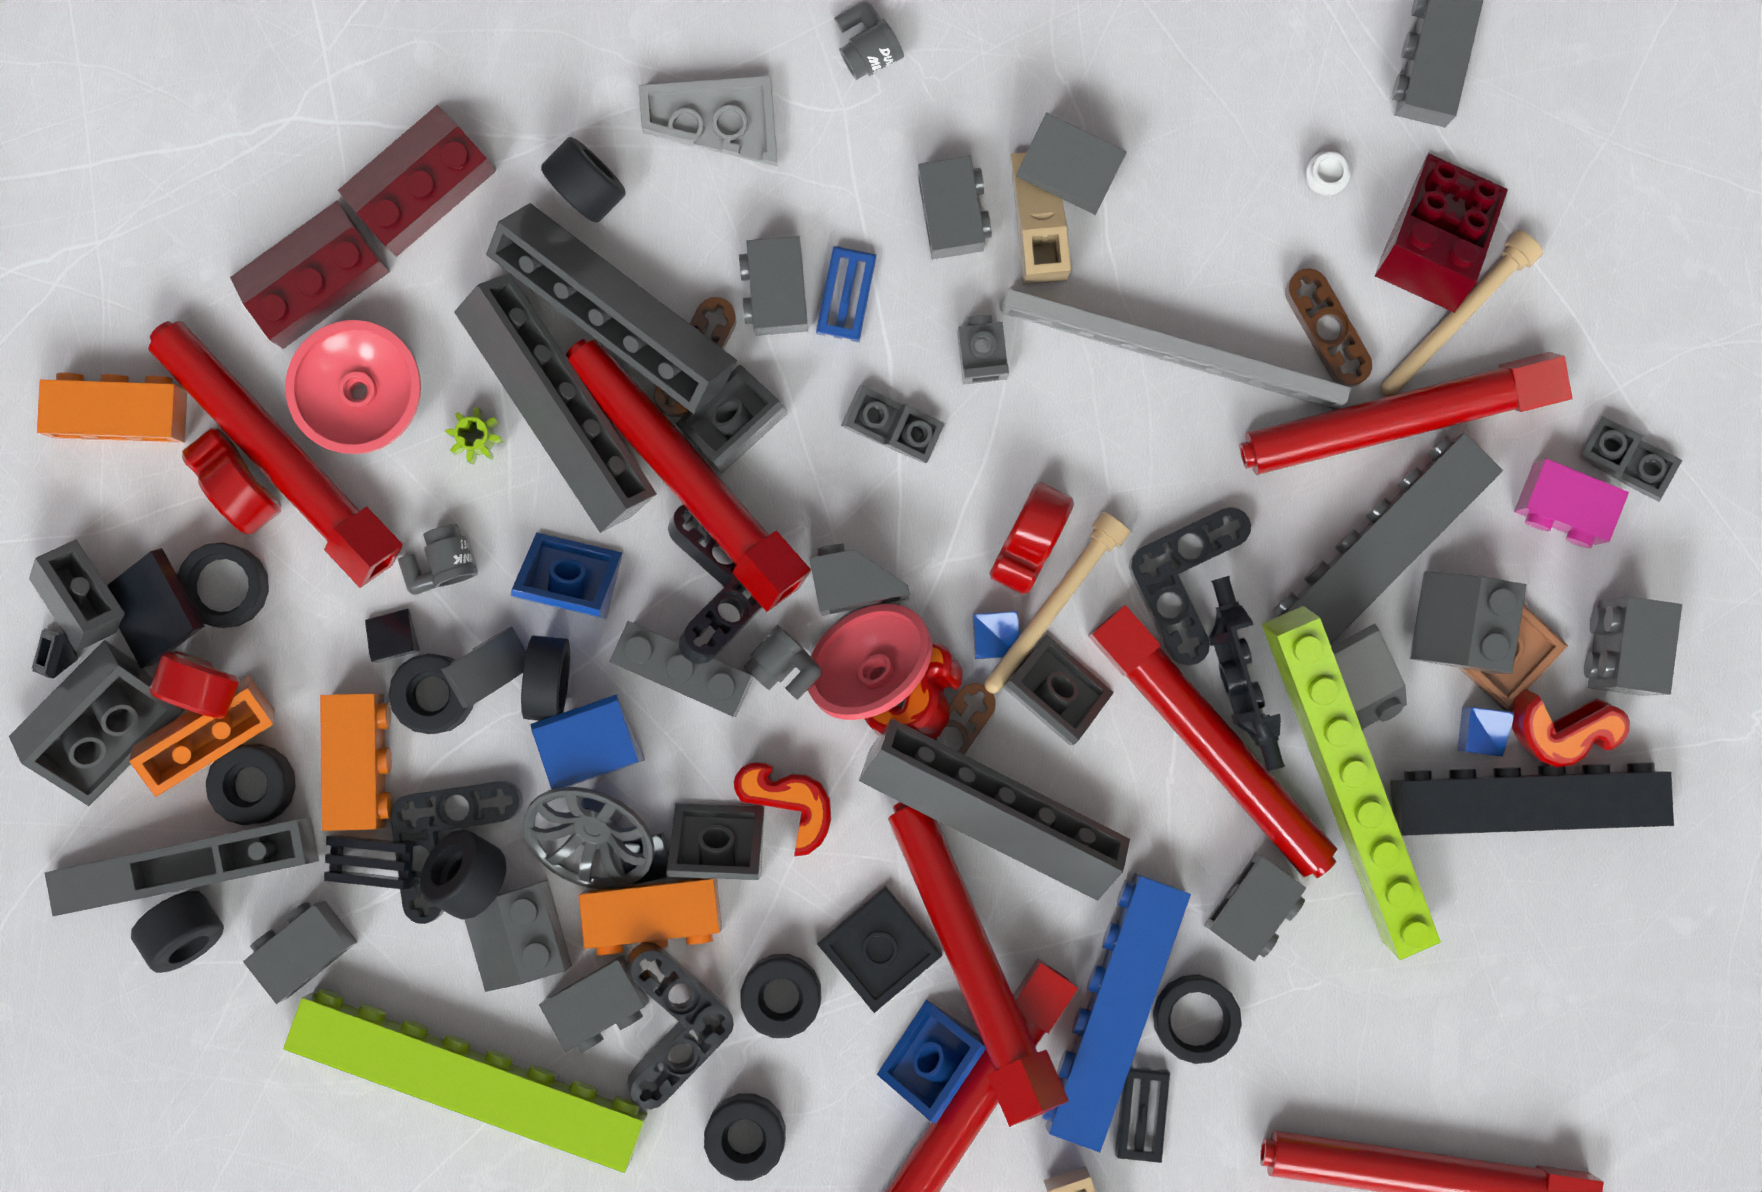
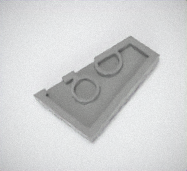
M771 76L639 85L643 133L778 167Z

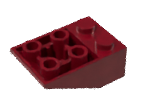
M1428 153L1386 243L1374 276L1455 313L1478 281L1508 189Z

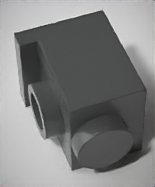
M978 315L966 318V326H959L957 330L963 385L1007 380L1009 367L1007 364L1003 322L993 323L991 315ZM979 339H986L991 344V350L987 353H979L975 349V342Z

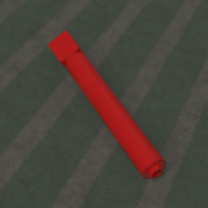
M166 321L152 331L150 334L151 342L148 347L149 352L327 541L324 551L359 588L393 566L403 544L367 506L359 510L182 321L174 323Z
M581 339L567 351L566 357L602 412L736 564L732 573L766 612L770 611L796 592L811 572V569L777 530L770 535L602 343L596 339L590 341Z
M1546 352L1499 364L1498 369L1246 432V442L1239 444L1242 462L1246 469L1252 468L1256 475L1512 410L1524 412L1573 399L1565 356Z
M1126 605L1120 607L1088 635L1122 676H1126L1304 878L1311 874L1315 878H1319L1335 865L1337 861L1333 855L1338 848L1271 772L1266 770L1267 768L1164 653L1160 648L1161 644Z
M901 802L893 806L895 813L888 818V821L995 1071L987 1076L1009 1127L1033 1119L1069 1102L1047 1049L1037 1052L938 821Z
M1037 958L1013 994L1035 1047L1045 1033L1049 1034L1078 990L1074 982L1039 958ZM986 1049L937 1123H930L885 1192L941 1191L999 1103L987 1076L994 1072L995 1069Z
M1276 1130L1272 1132L1270 1139H1263L1260 1151L1261 1166H1267L1268 1175L1271 1177L1375 1192H1603L1604 1181L1589 1172L1536 1165V1168Z

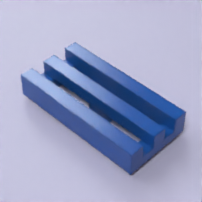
M833 246L816 334L823 336L826 334L838 339L846 338L851 339L853 342H860L877 254ZM845 258L849 259L836 326L828 325L840 259ZM858 261L866 262L853 328L848 329L845 328L857 263Z

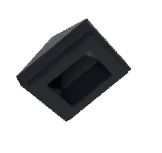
M46 628L42 630L31 668L33 672L54 679L78 660L66 635Z

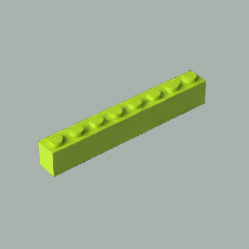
M1302 606L1261 624L1382 942L1399 960L1441 943L1320 617Z
M319 989L317 993L312 992L301 998L283 1050L625 1173L630 1165L648 1114L640 1111V1107L633 1100L615 1096L612 1101L596 1095L598 1089L587 1083L572 1081V1084L568 1085L554 1080L556 1074L543 1067L531 1065L529 1070L513 1065V1058L504 1053L488 1050L485 1055L471 1050V1043L460 1037L445 1035V1038L441 1039L427 1034L429 1028L421 1023L403 1020L402 1024L388 1020L385 1018L387 1013L384 1010L361 1004L359 1009L344 1004V997L329 990Z

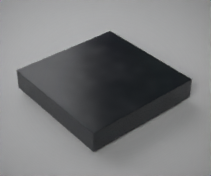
M163 548L150 551L107 585L124 611L119 629L141 669L155 664L161 659L162 654L171 652L205 627Z
M886 885L817 942L820 949L874 1013L943 956L941 951Z

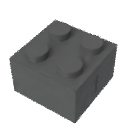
M1631 596L1599 601L1598 607L1593 609L1590 617V632L1594 634L1592 651L1588 652L1584 663V675L1586 678H1589L1587 688L1638 696L1671 695L1682 604Z

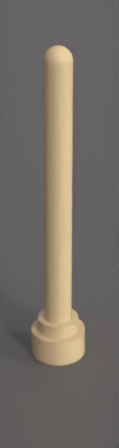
M1517 230L1504 243L1505 250L1501 253L1503 258L1471 290L1456 312H1450L1382 383L1381 392L1384 396L1397 394L1515 270L1521 271L1524 267L1530 268L1543 255L1542 247L1534 238L1524 231Z
M1102 512L1091 527L1094 531L1090 535L1092 541L985 681V688L988 692L998 693L1106 550L1111 552L1114 547L1120 548L1130 535L1129 529L1115 517Z

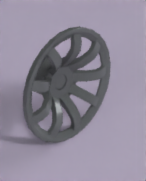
M561 787L548 790L537 796L530 803L524 815L522 826L524 838L534 856L551 872L580 886L593 889H618L632 885L642 879L648 872L654 858L653 839L643 820L623 802L593 789ZM566 797L570 812L555 811L547 803L554 799ZM539 812L548 821L559 823L560 825L548 829L538 828L535 826L536 815ZM623 815L634 825L633 827L626 829L618 827ZM571 835L552 854H548L539 842V840L551 841ZM641 837L643 854L630 851L623 844L622 840L630 841ZM581 844L585 847L579 873L560 863L568 858ZM597 849L600 850L601 860L606 873L611 878L591 877L593 860ZM614 851L625 862L637 865L636 868L627 874L623 873L617 866Z

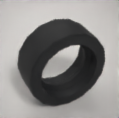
M224 542L205 544L192 551L181 564L177 575L202 622L212 627H239L254 619L264 607L269 592L268 574L260 559L247 549ZM227 559L236 562L244 569L248 577L249 588L246 598L238 607L230 611L218 612L202 603L198 595L197 582L201 571L206 565L215 560Z
M531 636L526 651L522 677L521 712L523 719L540 721L564 712L570 669V644L568 639Z
M1199 974L1181 976L1168 983L1157 996L1153 1009L1154 1030L1161 1043L1178 1059L1193 1064L1212 1063L1227 1055L1236 1044L1242 1027L1240 1007L1233 994L1215 979ZM1201 992L1210 995L1218 1002L1223 1013V1024L1220 1033L1214 1040L1205 1045L1194 1046L1184 1043L1175 1035L1171 1027L1170 1016L1173 1006L1181 997L1189 993Z

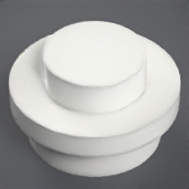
M1322 151L1313 156L1307 164L1305 171L1306 181L1310 188L1318 194L1326 196L1337 194L1344 189L1350 179V166L1341 154L1334 151Z

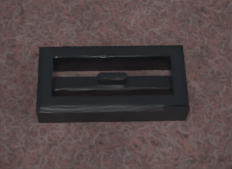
M342 835L326 836V845L331 847L330 853L325 854V863L330 865L329 871L324 872V881L402 890L411 888L413 843ZM343 847L402 853L401 861L343 855ZM342 865L401 872L400 877L342 871Z
M1130 1067L1121 1092L1115 1153L1117 1158L1162 1163L1170 1081L1169 1070ZM1134 1078L1140 1079L1134 1150L1127 1149L1133 1083ZM1156 1080L1158 1081L1151 1152L1144 1151L1150 1081Z

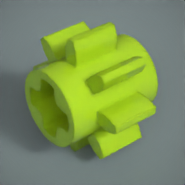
M477 407L473 410L472 417H465L459 412L455 413L456 419L459 421L455 429L449 428L445 430V433L455 438L457 442L451 447V453L457 455L466 450L467 462L473 465L477 460V455H485L491 460L494 459L493 453L490 451L494 443L500 444L504 442V439L494 434L492 430L497 427L499 421L492 417L483 422V412ZM477 426V429L484 433L483 439H476L474 445H472L465 437L467 433H474Z

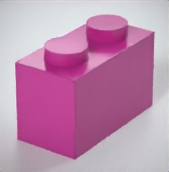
M1545 458L1533 463L1514 512L1525 516V523L1533 528L1550 532L1551 528L1567 533V541L1584 548H1592L1593 544L1599 545L1610 542L1629 492Z

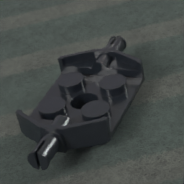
M1230 576L1212 580L1211 583L1213 584L1219 607H1216L1215 625L1208 638L1210 645L1215 648L1219 661L1220 677L1231 702L1234 713L1231 715L1233 724L1246 731L1255 741V745L1260 746L1267 771L1283 768L1285 764L1278 745L1281 727L1280 713L1272 716L1260 713L1259 709L1265 707L1263 693L1257 681L1251 682L1247 665L1252 663L1251 652L1244 637L1239 639L1236 631L1254 625L1253 621L1243 606L1239 604V601L1236 602Z

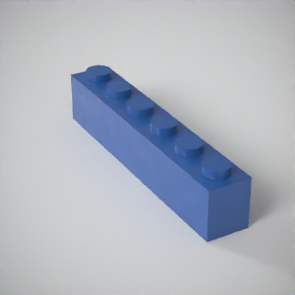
M1134 873L1132 882L1124 881L1117 899V905L1122 907L1117 924L1109 923L1103 938L1102 948L1107 949V953L1102 967L1099 965L1093 967L1087 984V990L1092 992L1087 1009L1079 1008L1073 1023L1072 1033L1076 1034L1077 1038L1072 1052L1068 1050L1063 1052L1057 1069L1058 1076L1062 1077L1061 1083L1069 1102L1042 1114L1041 1117L1047 1120L1045 1126L1050 1135L1099 1153L1101 1152L1189 902L1190 893Z

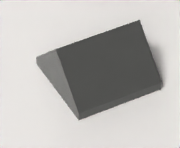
M1046 112L1018 169L1016 177L1096 215L1127 151Z
M738 365L731 372L720 394L694 414L688 411L675 424L723 474L787 414L784 405L743 366Z
M1048 635L1041 640L1003 686L1007 692L1069 745H1075L1114 693Z
M675 803L667 877L759 880L762 876L764 807Z

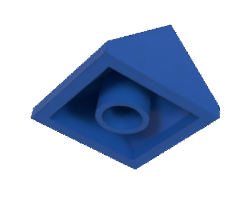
M536 532L512 587L511 596L607 619L622 552Z
M617 694L530 724L551 789L570 787L645 761L644 754Z
M926 1000L876 1075L929 1121L936 1124L986 1048L980 1035Z

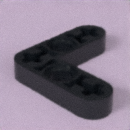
M682 505L677 508L668 525L671 539L724 586L688 623L679 638V648L683 656L693 663L703 664L714 659L763 607L752 595L749 599L743 595L746 588L732 573L736 564L734 562L722 564L714 558L712 549L719 547L718 543L711 537L705 547L700 544L709 533L690 511ZM691 520L697 524L696 529L692 528L689 531L683 527L684 523L687 524ZM728 603L735 606L739 611L740 620L730 622L723 619L719 614L718 605ZM711 626L715 632L707 644H703L701 647L697 646L694 643L695 638L701 637Z
M1228 507L1221 509L1143 546L1130 559L1129 570L1133 581L1173 661L1180 665L1190 666L1200 663L1209 653L1210 643L1178 574L1231 550L1247 540L1251 532L1250 519L1245 512L1238 508ZM1224 516H1227L1230 522L1238 520L1241 528L1235 531L1237 539L1232 540L1229 534L1213 540L1218 549L1212 551L1210 538L1201 526L1207 524L1210 533L1224 525L1222 519ZM1191 534L1198 537L1201 541L1202 551L1197 558L1186 559L1179 553L1178 541L1183 535ZM1168 543L1170 556L1179 567L1172 570L1171 561L1156 568L1158 576L1152 578L1149 572L1142 574L1138 567L1144 563L1142 555L1148 554L1151 559H1155L1166 553L1161 545ZM1164 593H1173L1181 601V611L1175 618H1165L1158 612L1157 601ZM1187 616L1192 625L1184 626L1183 629L1189 639L1197 637L1200 645L1194 648L1196 656L1193 658L1188 653L1180 654L1178 652L1177 646L1182 644V638L1178 630L1169 635L1166 626L1178 624Z
M498 781L405 795L400 797L391 809L393 840L413 843V847L422 846L430 853L439 842L438 831L503 822L514 818L522 808L523 797L521 791L510 782ZM499 788L502 789L505 796H512L513 803L505 807V814H500L498 807L481 809L484 818H477L479 803L474 791H481L480 800L496 797L497 789ZM453 795H460L468 801L469 812L463 820H453L446 814L445 804ZM430 798H437L435 813L440 822L439 825L433 824L435 815L417 819V827H412L411 820H403L402 811L409 809L410 801H413L415 808L422 809L433 807ZM395 852L396 860L401 861L402 853ZM412 869V879H420L422 871ZM420 884L408 889H400L404 913L411 921L417 924H426L438 919L444 911L436 906L429 908L428 915H424L422 908L414 907V900L421 897Z
M646 942L633 948L628 955V971L637 986L679 1021L635 1066L628 1076L627 1086L634 1103L642 1109H654L664 1104L729 1037L733 1030L734 1022L728 1007L719 997L661 946ZM646 959L649 962L655 960L660 972L665 976L661 983L658 977L650 970H642L640 965L642 960ZM686 983L692 986V995L684 1003L678 1004L669 1000V992L675 985ZM708 1014L711 1017L718 1015L720 1024L716 1027L711 1024L706 1026L703 1019ZM690 1030H694L697 1036L700 1034L703 1040L702 1044H698L695 1037L689 1033ZM683 1043L692 1047V1054L685 1062L673 1063L668 1059L669 1052L675 1045ZM662 1062L667 1072L672 1075L667 1077L664 1070L660 1072L658 1063ZM644 1080L649 1083L655 1081L658 1088L653 1092L649 1089L642 1091L640 1083Z

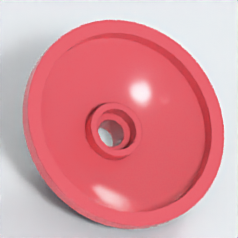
M345 320L320 328L299 346L287 370L285 383L286 400L289 411L297 426L308 438L318 445L343 454L370 453L389 445L408 428L419 406L421 377L413 354L394 333L371 322ZM361 384L366 385V396L362 399H356L354 397L355 388Z
M896 604L868 606L847 615L823 635L811 654V657L822 669L820 677L808 689L811 698L826 714L844 720L865 719L892 709L913 692L928 669L932 656V638L928 627L917 613L907 607Z

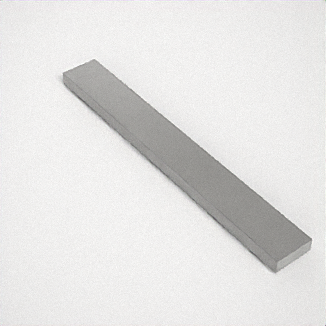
M1009 288L1007 289L1001 309L1003 314L1334 410L1339 409L1348 402L1351 387Z

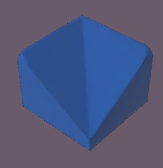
M1018 611L972 615L975 660L1003 658L1019 637Z
M1462 707L1457 751L1503 757L1513 723L1514 712Z

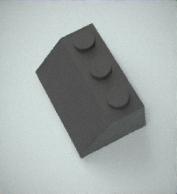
M104 640L9 735V738L22 765L87 806H90L130 765L129 759L133 745L174 721L184 710L181 707L152 696L149 688L153 678L143 668L141 669L137 662Z

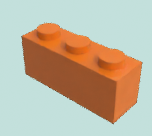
M56 373V380L40 379L37 433L58 439L185 443L187 391L173 384V378L165 376H145V383L129 382V377L124 375L102 374L100 381H84V375Z
M249 674L239 680L226 717L217 719L188 711L133 745L129 762L153 795L157 797L274 724L275 709Z
M384 694L320 695L322 831L385 828L386 819H391V809L393 807L392 795L390 792L385 791V774H390L392 769L390 747H385V729H390L391 726L389 702L384 703Z
M693 878L626 886L618 889L584 891L578 895L584 949L596 948L597 955L624 952L623 944L640 942L641 944L646 942L655 943L665 948L668 947V939L686 937V945L709 943L713 941L712 934L720 933L722 930L717 879Z

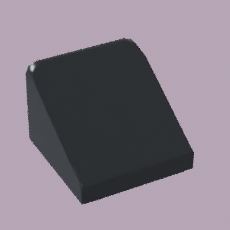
M409 609L365 620L371 662L379 663L420 652Z
M664 832L651 835L654 843V858L648 872L634 884L667 878L668 852ZM641 837L635 840L622 841L630 851L643 854ZM620 857L625 874L636 868L637 865L625 862Z

